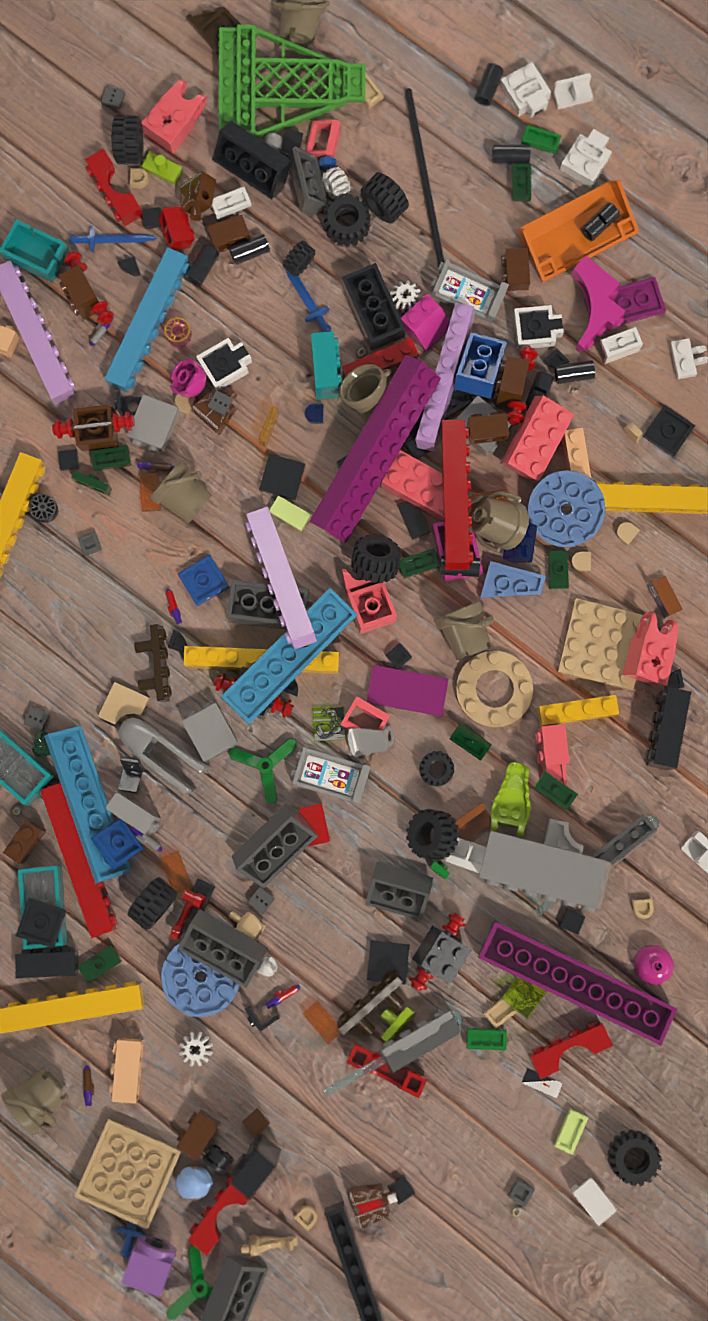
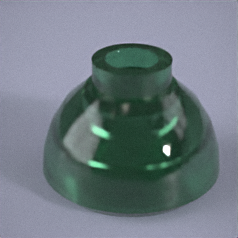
M39 731L34 738L32 752L37 757L51 756L44 737L49 734L47 732Z

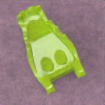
M513 762L508 765L505 779L492 804L490 831L496 832L499 824L517 828V836L523 837L530 816L528 785L530 769L525 764Z

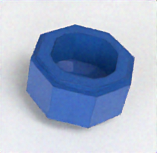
M324 156L319 160V169L324 172L335 168L337 165V160L330 156Z

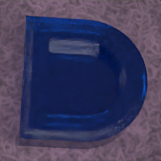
M311 404L305 409L306 420L312 424H323L324 405Z

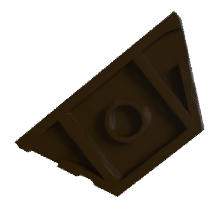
M225 6L218 7L215 10L202 11V14L194 16L189 14L186 16V20L218 56L219 27L237 28V25H241Z

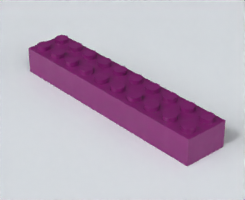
M405 355L309 521L344 543L351 536L356 524L441 380L423 361Z
M493 921L477 956L485 962L661 1046L677 1011V1008L495 921Z

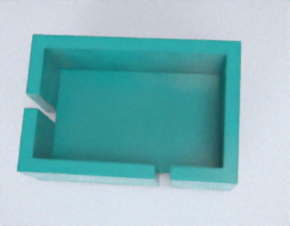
M17 219L0 247V254L5 261L11 260L12 264L18 265V267L51 283L54 282L60 271L59 265L62 266L64 264L66 255L70 253L65 242L36 228L32 229L30 225Z
M334 331L311 333L317 400L337 398L342 384L341 374H339L341 370L340 356H338V338H334Z

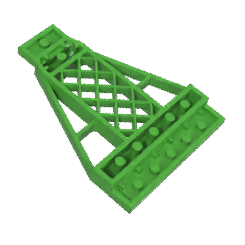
M237 25V28L219 27V131L233 121L257 138L268 135V133H275L344 107L347 103H365V64L345 63L338 59H330L258 29L256 25ZM259 36L281 45L282 58H256V37ZM285 48L312 59L285 58ZM262 68H267L271 72L265 78L259 73ZM281 68H285L289 72L284 78L277 73ZM300 68L307 72L302 79L295 73ZM317 69H322L326 73L321 79L314 74ZM256 76L261 80V82L257 86ZM273 76L280 81L274 88L268 82ZM291 76L298 81L293 88L286 82ZM310 76L317 82L311 88L305 83ZM329 77V87L327 88L323 81ZM264 84L271 90L265 97L258 91ZM282 85L289 90L283 97L277 92ZM301 85L307 90L302 97L295 92ZM319 85L326 91L320 98L313 92ZM273 94H275L278 98H270V97H271ZM293 94L297 99H289L288 97ZM311 94L315 99L306 98ZM258 107L280 108L281 123L257 132L255 130L256 109ZM286 108H318L312 112L284 121V110Z

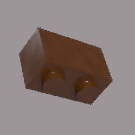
M233 215L225 221H216L207 226L212 244L219 253L229 250V247L245 241L247 243L250 239L243 215Z
M507 248L505 254L501 256V266L505 267V273H502V282L509 285L507 291L528 290L530 286L528 248Z
M492 412L490 415L474 414L468 417L467 427H469L470 445L508 440L509 430L506 413Z
M25 820L3 853L18 864H24L46 831L31 820Z
M200 1109L198 1114L193 1113L188 1121L191 1124L187 1131L183 1129L177 1138L179 1141L177 1148L196 1161L220 1124V1121Z

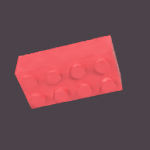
M544 395L535 396L524 416V422L520 424L500 464L529 481L539 482L574 414Z
M400 450L382 480L381 488L405 502L408 501L419 507L421 511L437 520L444 521L443 474Z

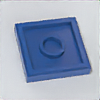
M211 555L178 573L179 578L197 607L230 588Z
M120 818L90 838L112 870L144 849L125 821Z

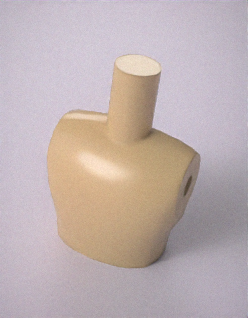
M234 911L229 914V918L237 923L235 929L255 941L258 940L265 929V925L259 918L249 911L242 917Z

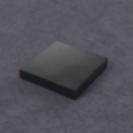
M664 405L642 437L674 457L695 425Z
M269 454L259 491L296 501L306 464Z
M28 898L16 936L55 948L67 909Z
M371 940L367 980L382 982L383 977L387 973H392L396 970L401 975L402 984H406L410 944Z

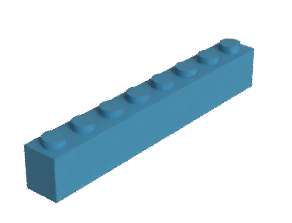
M167 247L104 378L107 385L126 393L134 387L135 377L143 368V360L151 351V343L153 339L158 337V328L161 323L165 322L168 307L173 305L174 295L182 286V278L190 269L187 255Z

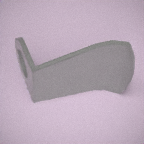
M387 726L384 730L349 728L347 740L351 754L356 758L388 750L394 743L392 727ZM388 731L391 734L390 742L388 740Z

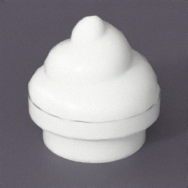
M264 957L256 971L259 974L270 977L274 975V972H277V963L273 957Z

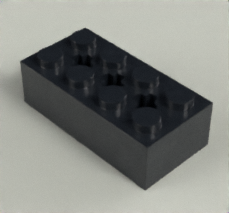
M233 121L219 131L212 161L270 199H273L283 191L292 164L291 159Z
M376 263L341 277L344 292L371 351L405 337V327Z
M667 687L661 690L660 693H657L655 704H658L657 712H654L652 716L654 728L653 731H650L648 742H651L650 749H647L645 753L646 766L668 771L677 769L691 691Z
M264 1135L260 1139L256 1137L247 1150L248 1152L240 1156L231 1174L233 1177L231 1185L249 1200L277 1167L281 1149Z

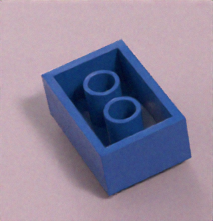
M471 332L456 375L454 389L491 398L507 342Z

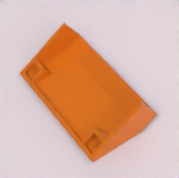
M610 180L515 230L522 248H528L529 260L541 282H545L576 266L585 255L591 258L639 233L620 180ZM607 202L614 204L620 212V217L594 241L586 239L580 228Z

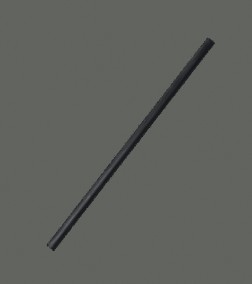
M408 88L405 90L406 101L439 268L441 262L445 263L413 93L412 89Z

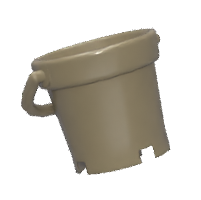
M272 0L271 4L274 7L281 8L278 36L297 45L304 43V48L312 47L315 42L321 15L326 7L330 5V1Z
M365 364L355 368L342 381L337 401H343L367 422L388 386L386 380L391 370L385 369L382 371L379 366L374 364Z
M179 461L151 494L149 499L156 504H162L189 523L212 495L196 480L201 478V472L190 473L188 467L182 461Z
M505 491L495 492L489 497L481 495L476 497L471 502L472 509L468 513V515H472V527H469V531L476 534V538L481 545L496 553H499L501 549L510 550L515 548L524 538L529 525V514L527 508L521 503L522 498ZM506 496L514 499V501H501L494 498ZM482 537L491 541L495 547L485 542Z
M480 601L434 619L437 628L442 630L456 660L463 659L465 656H471L492 646L486 626L491 625L494 618L490 613L483 611Z
M45 1067L16 1088L8 1089L1 1095L5 1106L16 1121L32 1136L42 1127H56V1119L51 1114L69 1098L67 1093L63 1095L61 1092L63 1087L50 1071L44 1074L46 1072Z

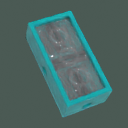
M0 728V784L22 804L30 806L41 794L40 790L45 789L55 776Z
M62 866L18 870L21 918L28 898L37 899L65 909ZM66 916L55 946L68 944ZM23 939V949L47 947Z

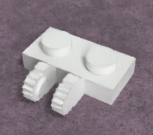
M690 339L670 342L677 379L696 376L695 366L708 362V357L693 358L694 354L707 351L706 346H697L691 349Z

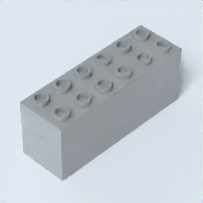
M491 831L479 877L483 878L486 884L499 887L501 883L503 888L516 892L520 888L523 889V894L537 897V893L542 894V899L556 902V899H560V904L571 907L579 904L581 905L580 909L595 913V909L601 910L612 864L605 860Z

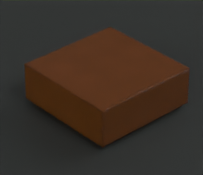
M257 1107L242 1123L256 1137L270 1124V1121Z

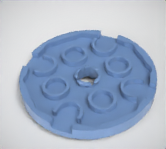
M573 470L557 471L543 478L534 488L528 504V514L535 532L546 542L560 547H573L590 540L600 529L606 509L603 493L597 483L589 476ZM569 503L572 506V512L565 514L562 512L561 507L563 504Z
M180 943L176 945L164 961L161 973L163 991L169 1002L184 1012V1014L195 1017L214 1015L226 1008L237 994L240 984L178 950ZM200 970L204 971L207 975L206 980L203 982H199L196 979V973Z

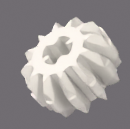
M331 168L323 173V185L330 198L333 199L336 196L340 198L341 194L347 197L350 194V182L341 168Z
M400 281L399 287L394 285L393 291L390 292L396 309L401 308L402 313L405 312V309L409 311L421 300L419 296L421 293L420 289H416V284L410 286L409 281L406 282V285Z
M191 1032L190 1038L188 1036L183 1038L186 1043H180L179 1045L185 1049L180 1051L179 1054H186V1057L183 1059L184 1062L191 1059L190 1066L194 1065L195 1060L197 1065L201 1066L202 1060L208 1062L209 1058L207 1055L213 1054V1051L207 1049L212 1047L213 1043L206 1044L209 1036L201 1039L202 1032L198 1033L197 1038L195 1033ZM192 1045H199V1051H201V1053H199L198 1051L194 1053L192 1051V1049L194 1048L192 1047Z

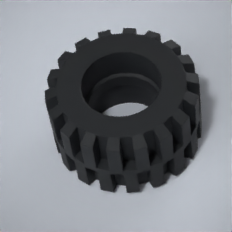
M115 115L111 132L112 152L115 162L117 164L139 165L143 158L144 149L142 122L139 116Z
M380 172L375 173L360 189L365 205L368 206L369 210L376 217L386 223H394L409 207V201L401 187L390 177Z
M341 194L340 198L334 197L333 202L329 201L327 204L328 208L325 207L324 210L325 232H327L328 238H331L334 244L338 242V246L346 244V247H350V244L356 246L358 241H364V236L367 237L368 230H370L369 208L365 206L364 200L360 201L358 196L353 198L352 194H348L347 197H344V194ZM343 215H352L358 221L352 226L345 227L340 225L337 219Z
M373 534L360 537L355 542L351 559L352 571L357 573L356 576L371 581V583L388 582L397 575L402 554L401 548L392 539L382 535Z
M432 809L420 810L418 814H414L412 816L413 820H410L408 823L410 825L409 828L406 829V832H408L406 840L409 841L408 847L412 848L411 852L417 854V857L433 860H443L444 857L448 858L451 856L450 852L453 853L456 850L454 848L455 845L458 846L459 843L457 837H460V833H457L459 826L455 824V818H452L451 814L445 813V811ZM434 827L435 838L433 842H431L430 834L432 828Z
M157 877L136 898L129 908L127 916L146 931L152 928L176 899L178 892L162 878Z
M628 1130L627 1133L625 1131L620 1132L621 1135L619 1137L616 1135L614 1137L615 1141L610 1142L609 1146L611 1148L607 1151L609 1156L608 1163L612 1171L624 1183H630L631 1186H636V1184L644 1186V1182H652L651 1177H657L656 1171L661 1169L659 1162L662 1161V1157L659 1155L660 1150L656 1143L648 1135L638 1130L637 1132L634 1130ZM633 1147L642 1148L645 1153L643 1163L636 1168L626 1167L624 1164L625 1153Z

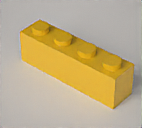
M616 695L539 706L537 714L539 726L542 727L613 717L619 714Z

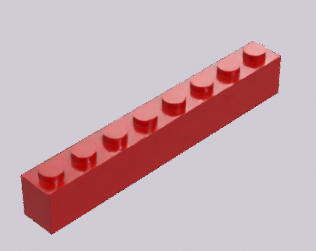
M442 420L445 570H469V564L473 563V551H469V545L473 543V535L469 533V527H472V515H468V509H471V497H468L467 491H471V480L467 479V473H470V462H466V456L470 454V446L466 444V439H469V427H465V420Z
M61 783L40 790L91 939L116 930L118 922L115 914H111L109 908L111 906L110 898L104 894V881L95 884Z

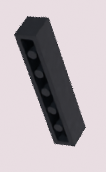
M342 1201L326 1207L324 1214L360 1320L385 1321L345 1202Z

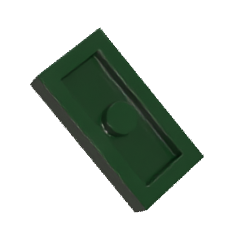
M513 163L512 201L531 202V163Z
M129 446L91 451L94 471L132 466Z
M74 471L71 476L75 483L107 496L111 493V487L99 481L100 478L92 474L86 476Z
M433 548L400 559L399 567L403 579L439 568L440 565Z
M568 550L548 551L549 590L569 588Z
M461 723L449 738L480 761L492 746V744Z
M544 771L534 786L535 789L566 810H568L578 796L575 791L546 771Z
M113 945L79 965L78 969L88 984L121 963L122 960Z

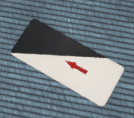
M527 1068L522 1080L523 1084L557 1098L562 1086L561 1082L550 1077L540 1079L537 1072Z

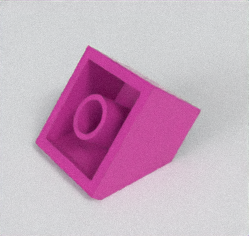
M428 294L401 318L405 332L425 352L447 333L450 324L442 308Z

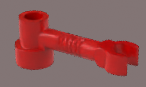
M190 890L185 891L182 900L186 903L170 934V938L174 940L180 939L192 907L197 910L201 909L206 896L200 893L196 894Z

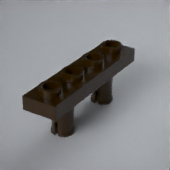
M154 624L150 625L151 640L134 643L136 653L152 651L155 675L154 678L138 680V688L140 691L156 689L157 701L164 703L170 702V697L172 696L171 686L168 685L170 670L166 663L168 650L164 642L166 640V631L163 629V626Z
M396 970L392 973H387L383 977L382 982L377 986L371 987L364 998L358 999L348 1012H344L339 1016L337 1021L338 1030L344 1035L354 1025H357L366 1036L372 1034L375 1027L364 1016L384 999L396 1010L400 1009L404 1004V1000L394 991L403 983L401 975Z

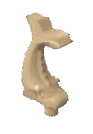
M253 1234L249 1236V1244L241 1245L242 1254L250 1253L251 1256H260L261 1252L276 1247H286L288 1251H291L297 1245V1236L275 1237Z

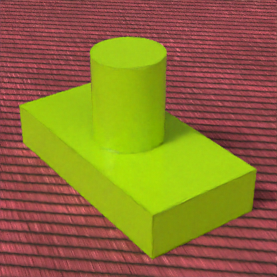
M151 151L141 166L146 172L173 185L176 184L183 171L182 166L166 159L163 155H157Z
M406 1007L397 1016L387 1008L382 1013L381 1018L390 1027L381 1038L385 1042H388L390 1039L394 1040L416 1013L411 1008Z

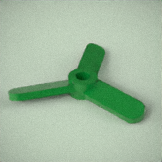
M289 738L266 758H261L236 748L230 750L229 757L231 760L260 770L265 800L267 803L273 804L277 801L273 767L296 748L297 743L294 739ZM264 762L269 763V767L267 769L262 768V764Z
M190 1246L188 1249L192 1283L190 1288L167 1309L166 1316L169 1320H175L199 1297L209 1299L214 1286L204 1281L201 1253L195 1246ZM201 1284L202 1290L197 1292L196 1287Z

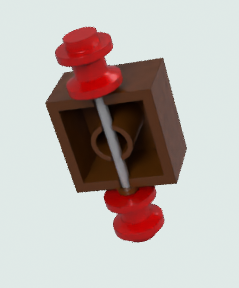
M74 251L68 253L64 263L66 266H71V269L59 275L62 281L59 285L76 316L80 314L82 319L85 320L97 314L98 318L96 321L98 324H110L113 321L114 313L107 310L109 306L107 301H98L83 273L87 270L88 266L84 262L81 263L82 255Z
M524 347L519 350L521 359L507 356L506 362L501 363L493 399H497L496 407L510 409V412L506 414L507 421L512 425L524 422L522 412L526 411L527 406L520 401L527 371L535 369V363L532 361L538 355L532 347Z
M111 404L74 408V422L72 418L67 419V423L55 420V424L52 425V431L58 439H62L64 434H68L71 438L75 436L76 446L81 451L119 447L118 432H120V429L126 427L128 431H131L132 427L135 426V419L133 415H130V412H125L124 416H118Z

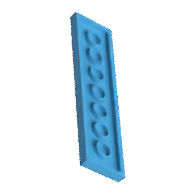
M331 588L306 611L317 642L294 649L293 643L288 644L284 633L221 696L248 725L358 615Z
M78 726L47 734L44 737L95 884L131 872L128 860L112 870L90 839L115 821L112 813L105 809L108 801L82 727Z

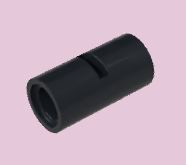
M487 64L474 96V100L482 106L491 105L504 70L498 64Z
M493 144L492 164H509V162H512V164L530 163V145Z
M607 202L580 228L582 234L589 241H594L620 217V212L614 204Z
M264 234L249 239L247 243L244 241L229 247L236 265L270 252V247Z
M204 244L185 277L191 283L202 286L220 255L219 252L212 246Z
M593 360L554 366L556 384L595 379Z
M542 371L536 373L525 402L526 410H528L535 396L544 395L548 397L554 381V377L551 374Z
M441 555L440 575L458 576V574H461V576L479 577L480 558L473 557V563L469 564V570H445V556Z

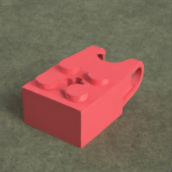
M184 80L178 81L169 89L142 121L144 134L172 154H174L193 130L207 103V96L204 94L197 96L193 100L184 99L183 96L187 89V84Z
M347 569L341 570L349 607L358 614L354 620L359 634L396 622L397 614L384 582L371 583V581L355 580ZM369 606H372V608H375V610L372 611L368 608Z
M650 611L646 612L640 620L634 638H631L622 675L652 686H667L676 650L677 622L667 620L659 631L656 614Z
M565 724L542 726L534 734L535 744H539L537 763L541 764L542 774L546 771L567 786L566 765L569 764Z

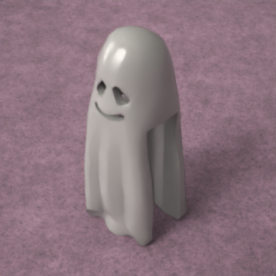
M138 718L127 719L119 728V737L132 754L145 763L152 772L167 784L176 788L181 793L186 795L193 794L197 789L149 754L158 741L198 772L208 774L211 770L210 765L203 763L154 727Z

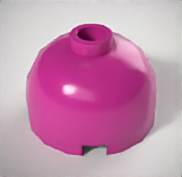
M186 358L185 362L180 361L173 369L170 377L173 380V386L170 385V388L180 396L186 398L195 397L205 388L206 372L198 362Z
M658 945L644 946L637 951L634 957L635 974L647 984L658 985L664 983L671 977L674 971L672 956L666 949Z

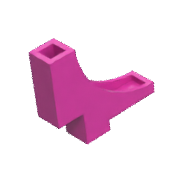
M586 255L573 269L571 275L581 287L588 305L587 329L575 349L580 354L585 349L588 351L595 343L593 340L597 336L601 337L606 329L612 331L614 327L618 328L625 320L623 316L626 312L613 301L619 293L620 283Z

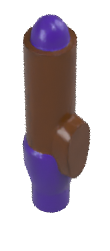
M138 462L137 468L145 469L148 472H171L174 468L171 464Z
M86 1065L83 1069V1095L85 1106H91L92 1095H94V1083L91 1081V1069Z

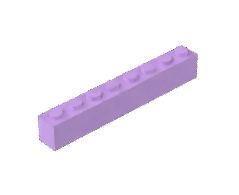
M10 260L0 265V292L50 398L56 405L75 396L73 389L76 387L71 378L67 379L65 373L68 370L64 362H59L58 360L60 353L56 345L52 346L50 340H52L51 334L48 329L44 330L42 326L45 322L41 314H37L35 311L37 305L33 297L29 298L27 294L30 290L26 282H21L20 276H22L18 265L14 266Z
M455 303L435 371L441 380L425 406L416 436L417 448L436 452L441 435L442 420H445L456 375L474 321V306Z
M268 507L246 514L248 522H245L248 532H253L254 537H251L254 548L258 547L260 551L256 553L259 563H264L265 568H262L265 580L269 578L271 582L267 584L270 594H275L274 605L276 610H281L282 613L279 619L282 627L286 626L288 632H285L288 644L293 643L294 649L317 642Z

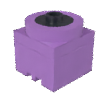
M139 1236L121 1283L160 1297L176 1256V1248L172 1244L156 1237Z

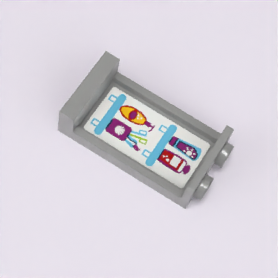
M449 258L446 259L445 263L441 262L437 271L440 274L438 280L434 278L430 287L433 290L431 297L455 307V303L474 306L475 317L492 323L509 285L504 282L500 285L451 264V259Z
M303 747L302 751H298L296 761L299 762L297 769L293 768L290 780H293V785L360 805L371 766L351 762Z

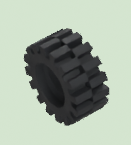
M301 240L289 251V255L283 261V267L294 277L299 276L311 264L316 250Z
M433 751L421 760L419 767L420 776L425 783L431 786H442L453 777L455 766L448 754L442 751ZM439 761L444 765V773L441 776H433L430 773L429 766L432 762Z

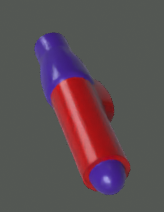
M168 588L165 593L169 603L168 611L170 616L174 618L176 625L181 624L180 610L178 609L173 591Z
M293 985L285 991L277 992L265 1004L266 1007L270 1009L279 1005L282 1001L297 993L300 985Z

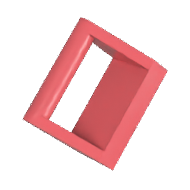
M313 121L305 151L316 156L318 161L324 156L334 158L341 130L340 121ZM318 129L330 131L326 150L313 151Z
M356 696L340 725L347 729L361 728L348 720L354 708L380 721L381 724L377 730L383 729L390 715Z

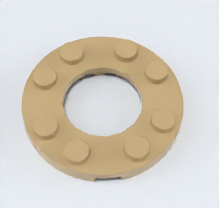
M502 651L483 652L471 658L462 668L456 683L457 700L462 711L472 721L491 728L508 726L521 718L529 708L533 697L532 678L526 666L515 656ZM493 670L503 672L509 676L514 689L510 701L504 706L497 708L483 704L476 693L477 680L482 674Z

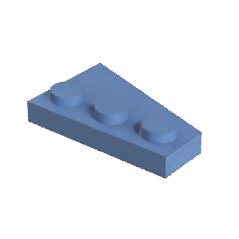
M490 561L480 598L540 595L546 576Z

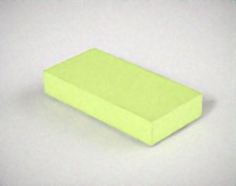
M280 496L277 497L269 510L270 514L301 532L311 517V514Z
M569 1108L554 1146L573 1155L587 1123L588 1116Z

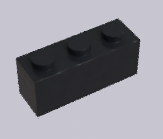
M62 947L60 951H53V948H41V952H33V949H21V953L15 954V978L76 976L79 974L78 950L72 951V947Z

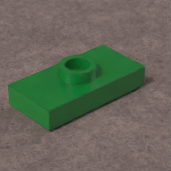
M526 125L521 144L530 145L532 148L556 155L562 135Z
M440 860L438 863L433 861L429 865V868L443 879H447L450 875L447 871L449 867Z
M467 1028L466 1049L506 1051L507 1030Z

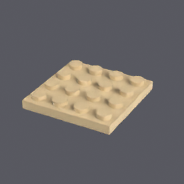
M575 598L558 673L633 691L636 679L622 674L631 638H634L643 615Z
M108 1119L74 1197L148 1229L181 1150L112 1119Z

